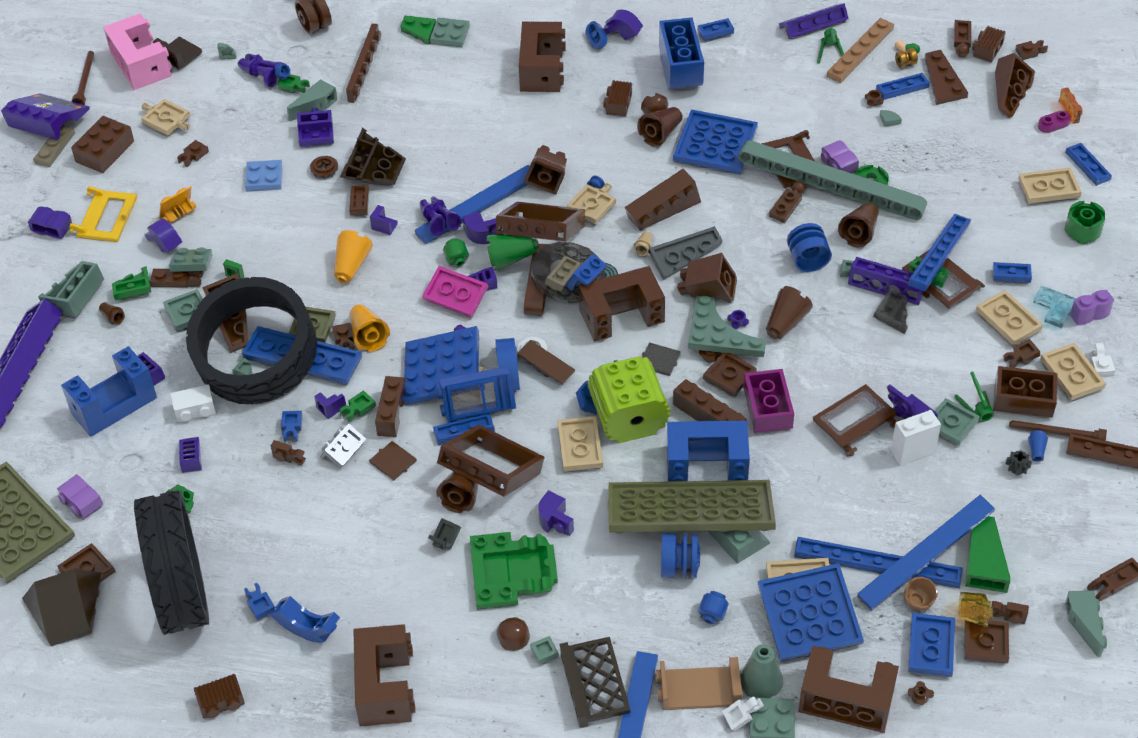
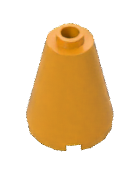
M344 230L337 237L334 276L341 283L350 282L372 250V241L365 235L364 237L358 236L359 232Z
M362 304L352 307L349 315L353 341L357 348L361 351L374 352L385 346L388 335L390 337V329L387 323Z

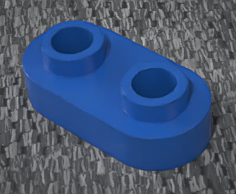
M595 21L590 22L586 27L585 34L593 47L602 49L607 44V35L599 23Z

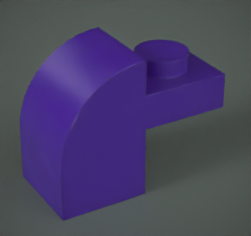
M620 9L616 10L614 15L605 22L606 25L603 30L606 35L618 30L624 40L637 36L643 24L632 12Z
M480 212L462 216L463 229L468 239L476 244H490L487 241V236L497 234L496 218L484 221Z
M163 218L148 226L149 232L144 234L148 241L155 240L162 252H169L183 242L174 227Z
M548 490L538 505L539 523L547 533L553 527L557 532L570 536L574 531V519L564 514L566 511L565 498Z

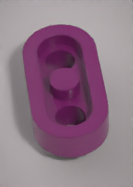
M1057 111L1043 116L1039 119L1038 129L1044 133H1051L1065 128L1070 124L1071 116L1066 111Z

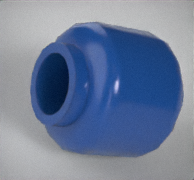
M710 591V593L703 595L698 612L703 617V621L714 624L715 622L723 621L729 603L726 600V596L722 593Z

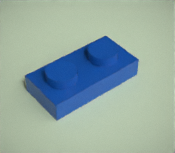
M729 18L698 25L697 31L704 41L734 34V27Z
M993 262V281L1031 283V264Z

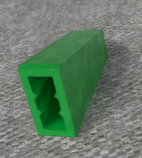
M988 516L970 531L965 586L1007 593L1011 577L995 517Z

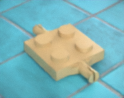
M163 99L154 106L146 102L142 104V109L148 111L141 118L143 124L167 136L179 127L186 131L189 130L190 124L185 123L190 117L188 110L166 99Z
M608 183L601 189L587 184L566 206L585 209V220L597 224L616 204V198L607 193L612 188Z

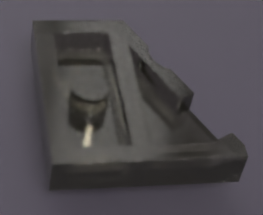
M890 288L874 312L873 317L905 334L908 329V325H906V318L908 316L906 309L907 297Z

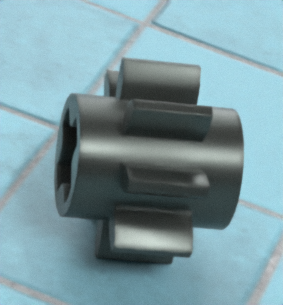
M1021 450L1011 451L1010 457H1007L1005 463L1009 465L1008 471L1016 475L1027 474V470L1031 468L1032 461L1028 460L1030 455Z

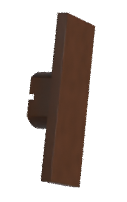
M532 340L517 352L519 357L536 367V371L542 373L545 377H551L561 385L575 372L574 368Z

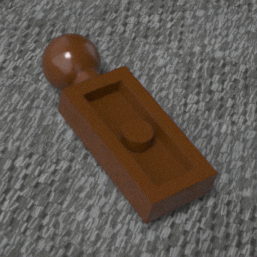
M954 21V47H956V54L960 57L967 56L969 48H971V21Z
M796 181L792 184V190L786 188L770 210L769 217L785 223L801 202V194L806 189L805 184L801 181Z

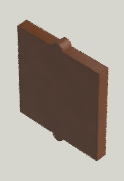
M391 441L383 449H379V452L369 460V463L394 481L403 472H407V469L417 459Z

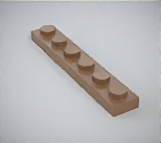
M879 18L827 71V77L842 83L894 29V24Z

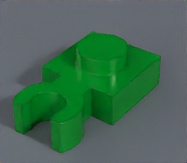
M292 74L286 77L285 80L280 79L278 82L279 89L294 92L297 89L300 93H305V87H310L308 80H301L300 76Z
M363 390L348 400L349 406H343L340 409V415L343 416L349 413L346 415V419L350 422L357 413L363 416L376 406V402Z

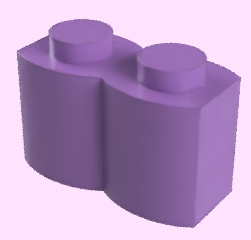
M838 140L822 147L821 160L823 163L849 173L858 169L859 160L857 156L848 149L843 141Z
M1099 290L1091 295L1080 296L1074 300L1070 316L1077 325H1085L1093 320L1104 319L1110 315L1114 298L1108 290Z
M77 474L57 488L59 492L58 498L62 504H68L71 512L75 516H81L83 519L103 505L100 495Z

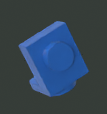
M585 381L576 392L580 410L597 414L588 389V381Z

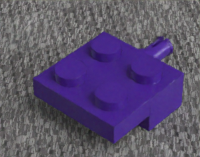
M312 108L311 112L297 113L300 147L334 143L331 110L319 111L318 108H315L314 111V108Z

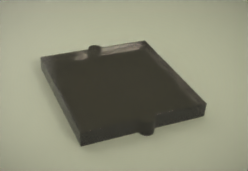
M649 342L646 351L642 353V358L647 357L651 361L655 372L670 376L674 367L677 366V360L681 351Z

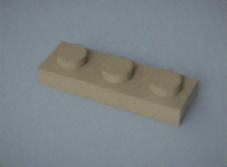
M61 126L60 138L58 140L48 138L33 158L34 163L51 167L74 136V128Z
M564 256L546 278L545 284L553 290L562 292L581 263Z

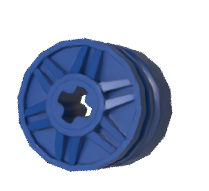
M805 223L791 230L787 236V244L796 268L800 271H817L830 262L832 253L824 231L818 224Z
M662 534L661 577L675 578L676 570L681 569L682 577L686 578V569H691V578H697V572L700 567L698 536L692 534V544H687V534L683 535L682 543H677L676 534Z

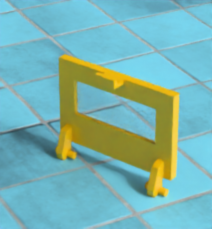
M88 186L86 195H95L81 225L71 223L69 232L78 231L76 234L77 238L118 242L137 200V194L106 191Z

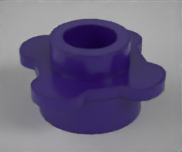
M735 310L727 316V320L732 323V328L737 329L749 324V320L746 319V314L742 310Z

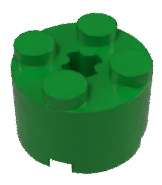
M1078 201L1072 204L1069 209L1064 230L1071 238L1077 240L1079 244H1087L1101 236L1105 222V210L1095 202L1088 204L1084 203L1085 201Z

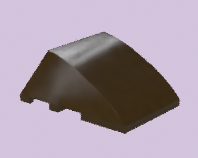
M362 127L340 178L374 185H395L406 158L391 147L381 144L377 137L373 138Z
M80 569L69 570L35 581L22 597L51 646L92 633L96 614L95 605L100 594V580L103 578L102 572Z

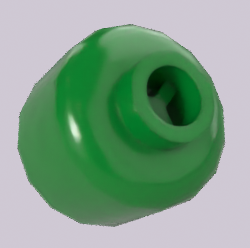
M453 238L445 243L443 252L447 263L456 267L464 265L469 257L465 242Z

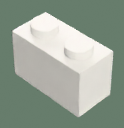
M209 384L171 393L177 423L216 414Z

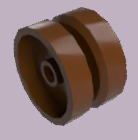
M325 0L295 1L297 17L307 33L311 34L318 31L319 27L323 29L332 25L331 13Z

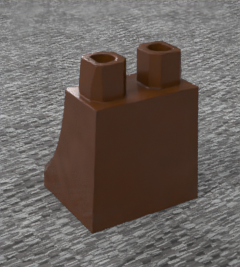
M542 145L536 151L524 183L556 195L565 176L567 159L565 158V153L558 151L556 154L549 152L548 146Z
M723 253L690 261L687 268L680 270V278L683 282L678 283L677 289L681 295L689 293L692 298L697 295L714 297L728 302L734 301L737 277Z

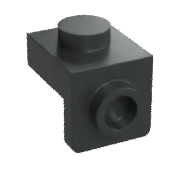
M441 518L434 535H429L428 539L432 540V545L443 550L444 547L451 549L461 527Z

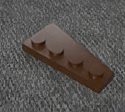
M936 50L925 53V62L930 74V82L933 86L936 105L968 98V91L943 52Z

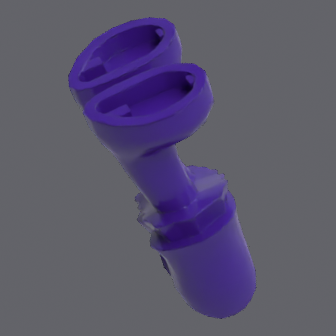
M248 53L237 64L239 68L250 75L258 77L260 74L264 76V84L272 88L277 82L275 66L283 62L264 60L259 54L253 55Z
M433 196L431 197L430 204L426 199L420 201V209L427 221H430L429 230L433 235H441L445 230V223L452 231L459 229L461 226V217L457 213L448 210L443 200Z

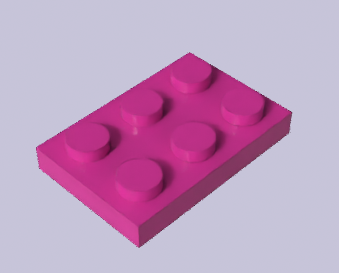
M438 266L422 297L426 301L472 318L489 286L482 281Z

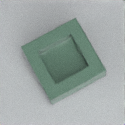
M550 636L530 644V648L539 665L559 657V653Z

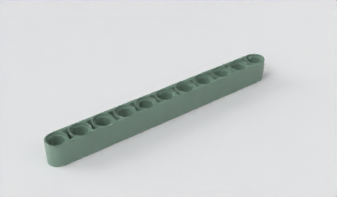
M745 141L738 154V159L742 163L801 181L862 203L870 202L880 209L910 219H921L927 206L926 199L919 195L754 141Z

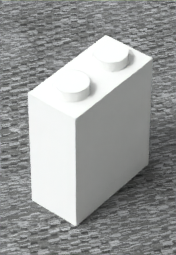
M932 410L895 423L891 453L900 466L936 453L941 423Z

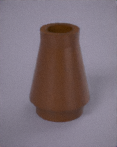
M107 302L100 304L99 311L106 317L109 323L120 324L124 320L125 314L122 308Z

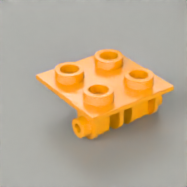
M192 187L181 188L175 195L162 199L160 202L159 219L163 218L171 224L181 218L180 214L185 216V213L187 215L194 211L196 204L193 201L190 202Z

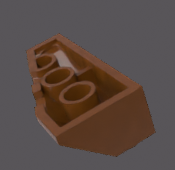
M1015 53L998 58L995 70L998 109L1008 118H1011L1020 105V100L1026 96L1025 92L1027 89L1031 88L1035 75V70Z
M236 273L202 287L205 296L225 283L240 279L238 274ZM245 309L232 315L219 326L231 352L245 347L248 343Z

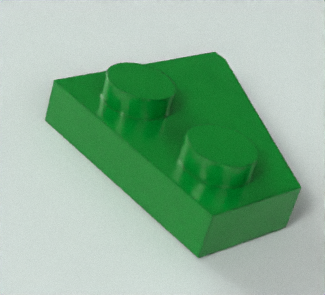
M404 15L400 25L401 31L410 34L415 39L419 37L424 40L425 44L429 45L436 19Z
M147 266L142 267V272L135 276L131 273L125 276V278L112 283L115 300L151 293Z

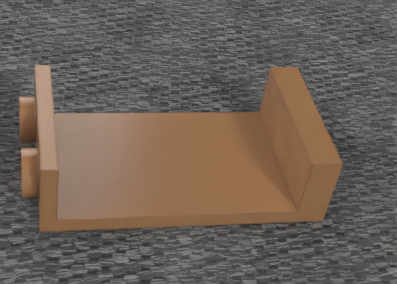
M729 657L728 667L665 670V662L660 661V670H656V681L661 683V688L658 689V702L663 703V710L729 707L737 700H742L738 657Z

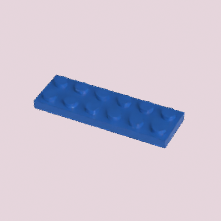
M257 326L243 350L242 356L245 359L273 366L290 350L296 335ZM317 341L315 345L317 346L316 357L310 371L306 372L307 375L348 385L362 358V352Z

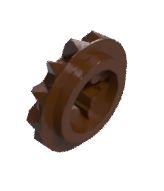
M320 156L311 162L310 170L314 176H320V178L327 176L329 178L330 174L335 175V171L338 170V162L331 156Z

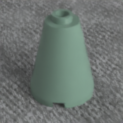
M762 644L755 647L740 673L741 687L750 697L769 698L773 695L776 696L782 688V672L773 648L768 645Z

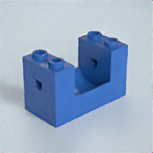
M129 346L112 355L117 373L92 388H89L78 375L61 384L71 414L90 437L157 398L149 368Z
M747 421L667 422L668 481H688L689 461H727L728 480H748L750 455Z

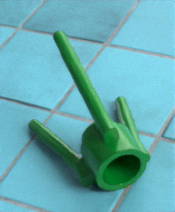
M833 28L825 30L824 38L821 39L817 63L821 61L825 44L830 46L837 44L841 56L844 55L837 31Z
M971 372L970 374L981 402L975 405L976 409L974 411L959 395L956 394L955 398L966 409L979 415L980 421L985 422L994 416V412L986 391L982 392L975 373Z

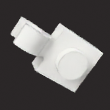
M1095 343L1096 349H1093L1094 357H1091V365L1100 376L1114 375L1115 368L1111 355L1105 356L1103 343Z
M752 697L745 703L742 700H737L722 712L731 730L737 731L752 720L750 713L760 710L764 705L760 698L756 700L755 697Z

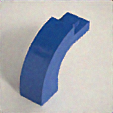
M495 339L498 368L508 366L512 377L513 390H520L515 339Z
M291 596L281 599L270 613V616L288 631L308 641L323 643L336 629V623L340 619L335 612L326 615L314 614L302 607Z

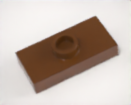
M369 185L351 186L350 216L368 215Z

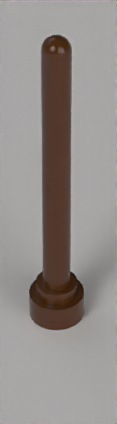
M88 51L78 92L73 95L71 102L85 105L86 98L84 92L94 57L93 51Z
M1014 420L1009 422L1011 428L1029 431L1040 430L1045 433L1069 436L1072 433L1106 441L1107 429L1100 428L1093 432Z

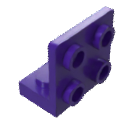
M889 384L887 386L888 398L893 403V409L897 412L896 416L907 419L932 410L938 418L937 413L913 394L906 397Z

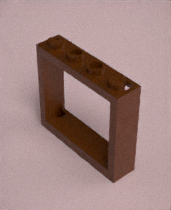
M517 201L496 215L497 234L566 242L585 227V209ZM519 212L523 213V217H519ZM564 232L563 238L558 237V233Z
M478 424L441 445L437 463L505 497L541 473L545 457ZM477 444L520 467L506 474L463 451Z

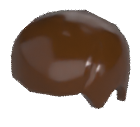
M655 93L653 97L646 96L644 98L641 110L646 114L666 109L669 103L665 96Z
M517 617L506 618L500 622L496 630L497 637L502 647L506 650L515 651L522 649L528 644L530 639L527 624L524 620Z

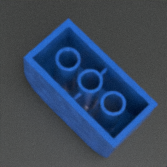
M693 17L659 21L660 58L668 89L703 86L704 59Z

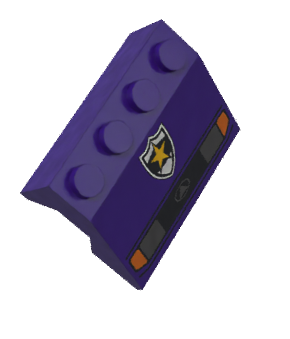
M39 93L11 100L1 112L9 127L58 140L60 138L61 126L69 118L78 121L90 110V107Z

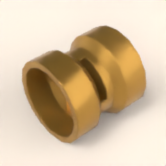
M910 48L905 52H896V64L899 68L906 67L908 64H917L918 56L915 49Z

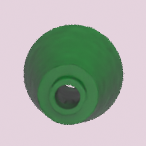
M502 234L487 236V241H490L491 246L487 247L492 267L496 266L495 271L535 254L537 249H539L537 238Z

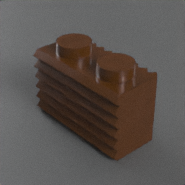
M989 25L984 31L981 30L978 41L975 40L972 46V50H974L973 56L993 62L1004 43L1005 30L1002 31Z
M613 80L611 86L607 87L606 96L608 98H604L603 102L606 114L627 115L632 97L631 82Z
M235 674L194 687L203 719L206 717L214 718L220 712L226 710L233 711L245 704Z

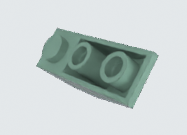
M320 79L287 107L289 121L296 120L297 113L311 112L312 108H314V111L315 108H318L319 111L326 110L338 100L336 87Z
M1069 591L1065 601L1068 621L1096 656L1101 657L1103 649L1107 647V638L1102 634L1103 618L1099 617L1098 613L1100 611L1099 599H1096L1094 591Z

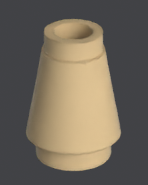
M643 232L634 243V251L637 255L646 256L649 254L653 237L650 232Z

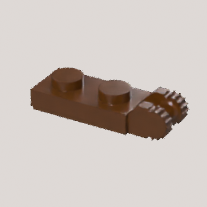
M153 268L150 285L152 287L176 288L199 287L202 281L200 278L204 272H170V269Z
M1133 558L1124 561L1089 583L1087 589L1094 591L1103 584L1106 588L1099 591L1095 597L1099 601L1106 599L1110 594L1113 595L1138 581V563Z

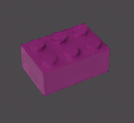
M783 369L744 373L743 389L754 433L793 429L794 410Z

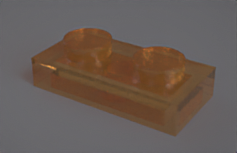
M1068 87L1062 88L1059 103L1064 111L1070 114L1072 124L1079 123L1083 113L1082 107L1077 103L1074 94L1070 92Z

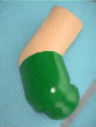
M901 40L895 43V47L900 51L905 52L907 49L914 48L916 53L920 52L919 45L915 43L905 44Z

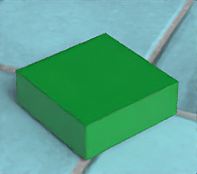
M228 259L224 261L223 266L227 277L236 273L240 279L245 277L242 264Z

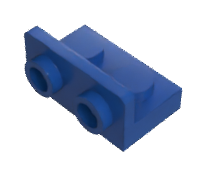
M592 254L572 274L566 287L572 291L581 284L588 286L606 268L607 264Z

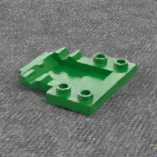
M511 532L470 536L477 609L518 605L517 595L551 592L553 585L558 583L554 545H550L543 535L537 534L532 538L523 535L517 541L511 540Z

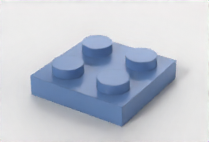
M282 160L247 162L246 191L281 189Z

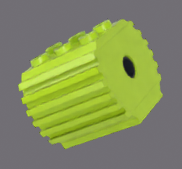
M638 356L620 361L615 360L612 363L603 364L594 369L592 375L589 376L588 389L605 435L609 440H617L618 443L644 438L656 435L659 429L666 426L665 423L668 422V417H670V408L653 365L647 357L642 358Z

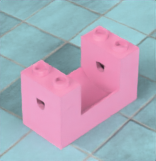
M141 13L103 27L110 53L134 90L171 77L170 69H172V66L167 59L169 56L167 48L162 47L160 42L151 43L153 37L148 30L150 24L147 18H143Z

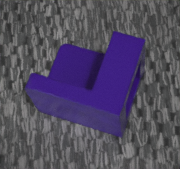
M377 205L370 215L372 230L391 235L398 225L397 220L385 216L383 206Z
M320 392L314 396L316 408L327 419L339 413L340 409L346 406L343 394L338 396L334 394L326 398Z

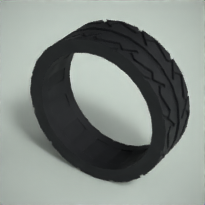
M245 277L225 283L220 288H216L206 295L190 317L186 334H188L186 345L189 356L205 385L209 384L210 390L214 394L227 401L238 404H260L275 400L283 396L284 393L290 392L301 383L307 375L306 372L310 371L316 357V330L302 299L292 288L274 279ZM253 307L278 308L289 313L297 320L296 338L290 350L279 362L262 372L250 375H232L221 372L208 363L207 351L215 331L225 320L242 310Z
M170 491L161 493L157 497L152 495L135 499L134 514L144 571L154 611L163 635L184 631V628L193 629L209 625V612L200 563L181 491Z

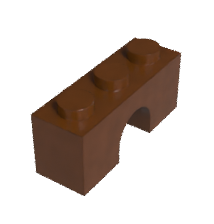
M385 376L375 419L377 436L397 437L400 424L399 409L404 405L403 398L406 388L404 377Z

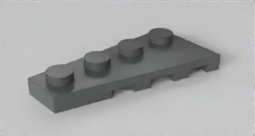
M714 226L649 248V254L663 280L688 266V262L697 260L720 246L723 240Z

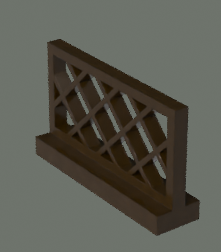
M610 637L574 645H568V642L559 644L560 655L579 728L588 727L589 722L631 713ZM607 644L608 650L605 655L595 651L598 646ZM584 650L588 654L582 660L576 657L574 652ZM592 655L601 659L596 667L587 662ZM604 662L613 665L610 673L600 669ZM584 666L593 671L589 678L580 674ZM597 673L606 677L601 685L592 681ZM609 680L618 684L614 692L605 688ZM588 685L598 689L593 697L585 693ZM601 692L611 696L606 704L597 699ZM616 698L623 702L624 707L615 709L610 705ZM594 703L603 708L600 713L592 715L589 710Z

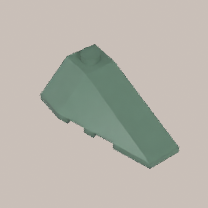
M739 530L726 532L708 531L737 564L770 544V541L760 530H748L745 532Z

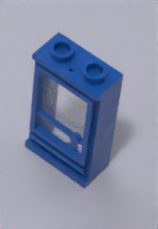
M508 366L439 380L440 387L437 388L439 399L443 401V405H440L442 417L446 416L448 423L452 420L505 409H516L512 377Z

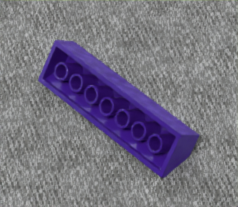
M45 298L26 311L0 357V428L6 422V414L14 407L13 401L21 394L22 385L30 378V370L34 369L37 365V357L44 352L46 348L44 346L45 343L53 336V328L61 321L59 317L63 311Z

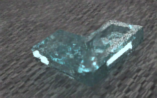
M1041 285L1034 297L1033 303L1049 308L1044 322L1062 328L1071 313L1073 302L1076 298Z

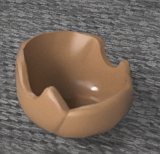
M921 576L910 580L903 596L905 603L910 608L921 612L929 609L934 604L938 592L936 585L930 579Z

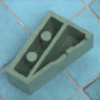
M81 261L65 274V279L60 283L55 282L51 285L52 289L45 295L41 293L38 296L39 300L41 301L45 298L63 311L61 315L76 318L104 281L97 263Z

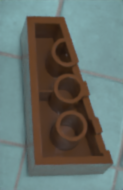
M683 168L625 206L628 218L640 231L701 203L695 180Z

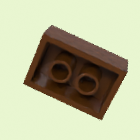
M102 116L71 149L76 163L104 173L134 142L130 126Z
M998 366L995 378L993 411L1053 418L1057 404L1058 373Z

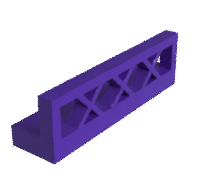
M845 3L780 22L779 26L780 28L785 27L788 38H792L848 20L849 18Z
M856 257L851 265L849 285L916 305L920 304L923 292L908 285V281L913 274L911 272ZM854 274L860 275L864 280H854ZM877 280L881 283V286H874L871 281ZM889 286H897L900 291H892ZM907 291L917 292V298L909 296Z

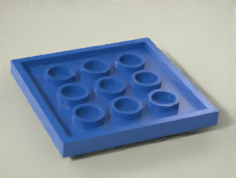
M691 109L673 154V161L741 174L745 163L738 159V154L745 141H753L758 128V122Z
M469 327L405 342L404 378L406 388L403 398L405 405L438 399L437 388L440 387L439 380L479 372L478 327ZM479 385L450 391L451 396L479 390Z
M839 563L758 581L757 585L780 662L810 656L812 646L837 650L863 644L864 639Z

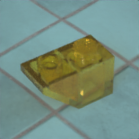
M960 592L959 618L988 627V620H992L993 607H991V601H988L986 594Z

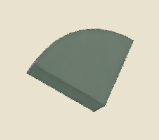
M224 43L217 44L220 59H233L237 57L236 51L231 46Z
M880 110V117L884 126L901 124L902 119L898 114L889 110Z
M842 261L840 277H849L851 265L854 261Z
M244 357L232 370L233 375L252 374L251 365Z

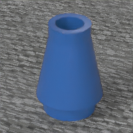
M1032 431L1028 437L1032 460L1043 461L1048 437L1044 431Z

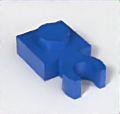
M282 411L281 429L284 442H287L289 436H294V441H298L297 431L302 430V411Z
M255 583L256 590L254 592H249L247 587L244 588V591L249 599L247 600L248 606L255 618L259 620L269 615L275 606L267 592L261 594L259 584Z

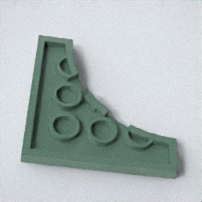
M696 295L688 349L764 357L766 339L752 337L735 330L719 316L715 307L714 297Z

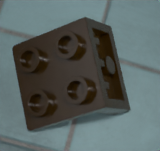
M182 37L176 38L170 44L159 38L153 41V43L160 42L162 47L167 48L169 53L167 59L172 66L179 70L202 53L201 48Z

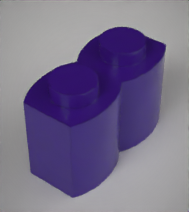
M42 206L36 209L28 221L31 231L41 235L47 234L57 239H62L72 223L71 217L67 212L53 211L49 207Z

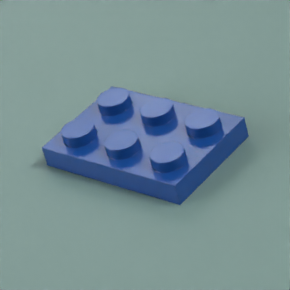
M912 613L908 672L952 677L955 618Z

